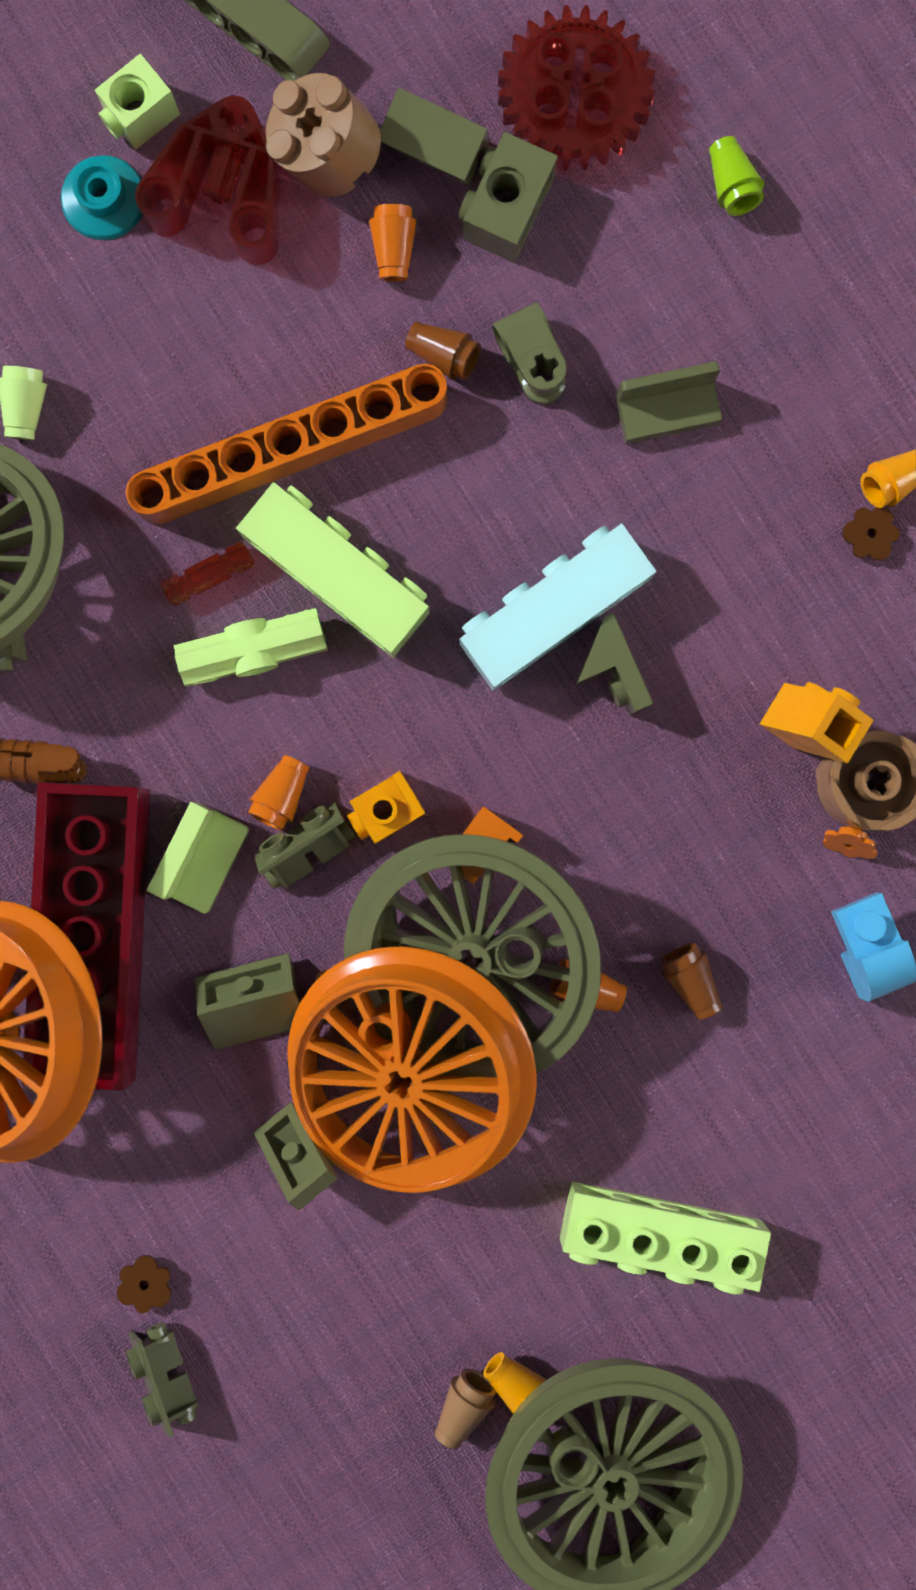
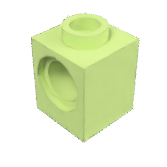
M141 53L95 89L103 106V110L98 113L102 122L116 139L124 135L135 150L180 115L171 90ZM133 101H144L135 110H125Z

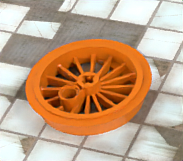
M0 901V1163H17L34 1159L49 1152L60 1144L80 1121L90 1102L98 1078L102 1052V1027L98 1000L91 977L80 954L69 938L58 926L41 913L18 903ZM19 967L28 971L21 981L6 995L16 968ZM38 986L44 1002V1008L16 1017L13 1013L14 1009ZM46 1017L48 1018L50 1043L20 1037V1026ZM16 1049L47 1056L48 1067L46 1076L13 1050ZM16 1077L37 1093V1099L33 1106ZM5 1102L17 1121L16 1126L10 1129Z
M383 947L348 957L327 970L309 988L301 1000L291 1024L287 1059L290 1089L298 1117L318 1149L337 1167L364 1183L390 1191L420 1193L467 1182L486 1173L500 1163L516 1146L529 1123L536 1097L537 1074L533 1049L528 1034L511 1004L492 983L474 969L449 956L413 947ZM387 989L389 991L390 1003H382L374 1007L367 991ZM402 990L420 993L427 998L413 1039L411 1020L403 1009ZM348 998H353L364 1019L360 1027L358 1028L336 1005ZM439 1001L458 1013L460 1018L424 1053L419 1047L435 1003ZM325 1019L361 1054L320 1037V1031ZM374 1023H383L390 1027L393 1040L380 1037L374 1028ZM466 1024H469L476 1031L484 1043L434 1063L430 1061ZM317 1053L357 1071L318 1070ZM490 1057L493 1061L497 1078L439 1074ZM322 1085L366 1088L328 1101ZM446 1091L496 1093L499 1096L497 1113ZM380 1096L349 1128L335 1113ZM388 1103L374 1146H372L355 1133ZM397 1109L401 1157L382 1151ZM444 1109L489 1129L472 1137ZM411 1118L429 1155L414 1159ZM430 1120L457 1145L443 1149Z

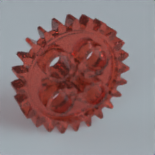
M564 5L562 19L557 21L546 10L544 11L542 28L531 20L527 21V38L514 34L512 38L513 52L504 51L502 59L504 70L498 71L497 86L502 89L498 91L497 103L498 106L506 108L503 110V125L516 124L513 128V136L522 140L528 138L529 143L560 156L562 168L566 171L570 166L572 158L579 159L583 171L588 169L590 156L593 155L596 156L603 166L606 165L609 148L622 156L627 144L625 138L636 142L641 129L639 125L647 124L650 110L647 107L652 106L655 90L649 88L653 84L655 70L645 69L648 65L650 53L649 51L635 52L639 44V34L624 38L623 33L626 21L621 20L611 28L607 25V10H604L597 20L590 19L588 5H584L579 18H573L569 6ZM578 48H583L585 57L576 126L573 129H569L566 126L575 52ZM550 57H557L565 63L560 66H552L544 60ZM597 63H604L609 65L613 70L609 72H600L597 71L593 67V65ZM543 104H551L556 106L559 111L554 114H546L541 112L538 107ZM591 110H598L603 112L607 118L594 120L586 113Z

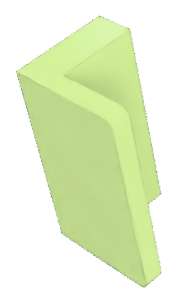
M190 802L146 891L164 900L173 898L201 913H208L249 833V827L202 803Z

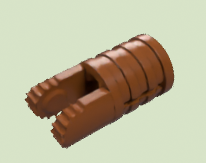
M0 738V782H20L25 784L46 782L65 784L69 782V784H76L78 781L82 782V779L86 778L85 775L88 772L86 771L87 766L83 759L80 760L81 756L73 746L69 747L67 745L63 747L58 744H48L47 741L36 742L26 739L22 741L12 738Z

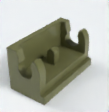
M399 87L380 129L381 145L388 146L469 185L491 142L487 128Z

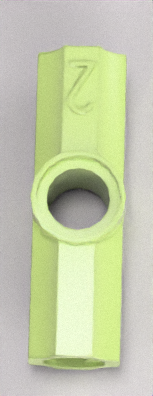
M316 608L307 609L292 615L288 614L269 621L266 618L241 621L224 628L223 633L174 645L178 671L186 687L213 682L232 675L247 677L261 674L279 666L278 663L328 650L323 627Z

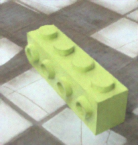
M273 482L236 527L237 531L247 542L389 656L394 658L430 614L429 606L424 603V600L428 597L427 594L409 579L404 578L399 583L385 572L389 564L369 547L360 552L347 540L351 534L332 517L328 516L323 522L310 512L309 509L313 503L296 488L290 485L284 491Z
M571 1181L560 1242L563 1252L570 1253L569 1257L579 1263L596 1265L600 1259L618 1263L617 1267L632 1274L644 1275L647 1273V1269L664 1272L668 1279L681 1284L692 1285L695 1284L696 1279L714 1282V1287L723 1292L743 1294L744 1289L760 1292L771 1232L761 1219Z

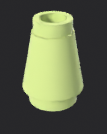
M3 366L2 377H0V404L3 427H5L4 437L34 440L47 384L43 383L42 370L20 366Z

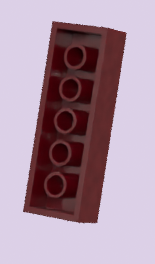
M38 783L31 909L51 920L69 938L80 954L91 977L98 1000L102 1027L101 1061L94 1089L123 1091L136 1081L151 789ZM38 986L26 997L25 1014L44 1008V1002ZM48 1018L25 1024L24 1038L50 1043ZM23 1051V1059L46 1076L48 1057Z

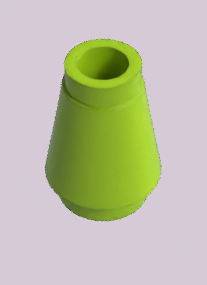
M722 137L709 148L718 205L726 209L728 215L739 216L752 211L763 201L764 195L762 190L764 188V181L738 144L736 137Z

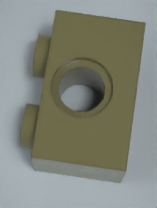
M504 132L497 148L489 146L485 152L478 173L483 178L477 191L469 190L462 202L458 218L463 220V240L515 263L555 178L558 156ZM507 190L514 193L517 198L512 202L504 203L498 201L494 194Z

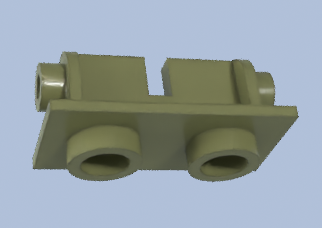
M335 802L326 808L324 806L314 808L301 819L300 825L285 835L277 833L261 844L259 851L254 854L258 872L260 875H265L274 890L281 885L287 888L314 870L313 865L305 856L313 850L323 864L351 846L349 841L357 836L349 823L344 821Z
M165 1322L149 1327L146 1330L148 1337L143 1340L133 1331L128 1333L133 1348L125 1351L135 1380L141 1377L144 1379L149 1395L141 1398L151 1427L159 1424L167 1436L171 1437L174 1434L170 1423L177 1420L178 1425H185L196 1419L195 1409L198 1407V1402L195 1399L185 1371L168 1379L166 1372L182 1365L183 1361L173 1330H167Z

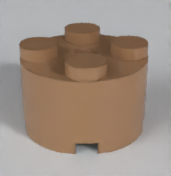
M327 73L308 74L295 81H283L277 86L273 94L274 104L270 110L266 125V150L269 156L315 195L332 198L349 193L357 187L353 182L364 171L367 174L370 173L375 166L380 152V128L370 111L340 79Z
M886 731L866 732L848 764L823 757L818 765L815 777L819 799L826 812L841 825L857 828L862 831H889L903 827L916 818V744L912 740ZM876 773L879 780L873 784L875 790H869L867 782L870 779L869 774Z

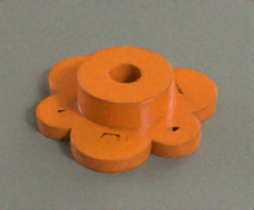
M840 827L838 832L833 830L825 832L823 845L830 850L841 852L844 856L874 859L878 853L877 849H875L876 843L873 840L867 839L868 835L860 829Z

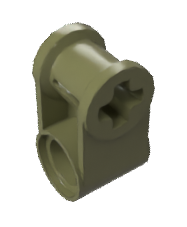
M534 302L492 323L491 326L498 346L506 361L511 365L525 395L536 404L548 405L557 401L565 390L567 366L543 310L537 302ZM543 370L546 376L552 375V380L546 382L542 376L536 377V372Z

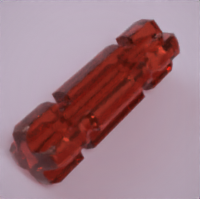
M237 542L225 548V554L219 555V553H216L184 569V575L178 576V574H175L163 580L161 583L162 591L169 603L177 606L191 599V593L195 592L199 595L232 578L230 573L236 571L240 574L253 567L254 559L247 546L243 542Z

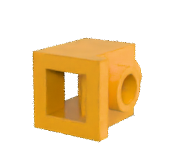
M398 771L388 779L349 801L355 811L348 814L347 817L361 840L370 836L374 844H377L422 817L426 812L402 772ZM382 800L388 801L393 808L391 816L385 820L377 818L374 814L376 803Z

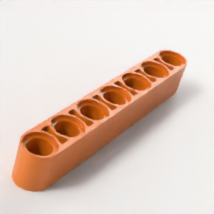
M415 365L150 467L133 475L127 483L125 491L127 502L148 523H167L432 421L439 417L446 408V378L442 371L434 365ZM424 384L432 385L438 391L434 399L426 402L417 400L412 393L415 388ZM382 401L392 406V412L384 419H374L367 414L369 407L375 402ZM331 419H341L347 423L346 430L336 437H329L323 434V426ZM295 436L302 440L299 449L293 454L285 455L277 451L279 442L285 437ZM248 453L255 456V463L248 471L240 473L232 470L233 461L240 454ZM201 470L209 472V480L205 487L199 490L188 489L187 482L191 474ZM152 488L163 489V498L157 506L152 508L143 507V496L148 490Z

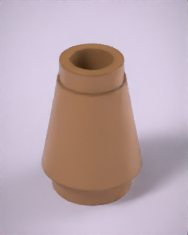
M464 1369L460 1376H455L451 1380L438 1426L434 1432L437 1440L447 1448L459 1449L462 1443L495 1406L494 1396L496 1391L482 1373L473 1369Z

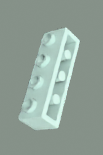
M622 523L612 531H609L606 525L599 528L582 542L586 549L571 560L566 554L558 557L542 570L545 575L543 580L531 588L526 582L522 583L502 598L506 605L491 617L486 611H483L462 627L466 634L460 638L459 645L493 692L652 579L657 571Z

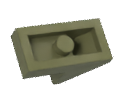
M612 613L605 616L599 624L575 686L611 672L613 680L608 681L611 695L618 708L626 706L629 715H632L654 703L616 617Z
M292 1102L254 1132L288 1203L297 1210H301L338 1179L332 1168L334 1163L311 1140Z

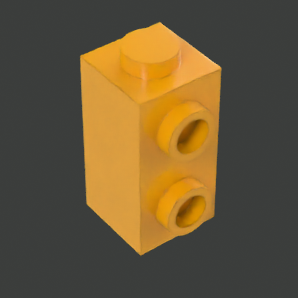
M807 682L804 687L784 683L761 720L760 725L793 749L848 764L874 720L858 708L861 701L843 689L834 687L831 692H828L811 682Z

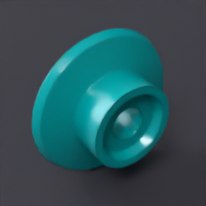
M109 155L94 156L81 161L68 173L61 190V206L65 218L77 232L95 240H111L127 234L138 224L146 206V189L140 174L128 162ZM107 189L103 196L94 197L97 190Z

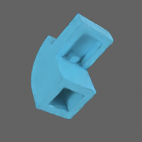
M875 892L831 911L847 951L840 955L859 999L870 1002L916 982V964L908 941L901 939L882 893Z

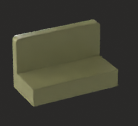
M718 361L622 381L615 400L625 445L719 425L722 421L714 384L715 379L720 373Z
M289 953L195 977L197 1016L214 1049H221L290 1031L294 1015L301 1001L297 992L294 964Z

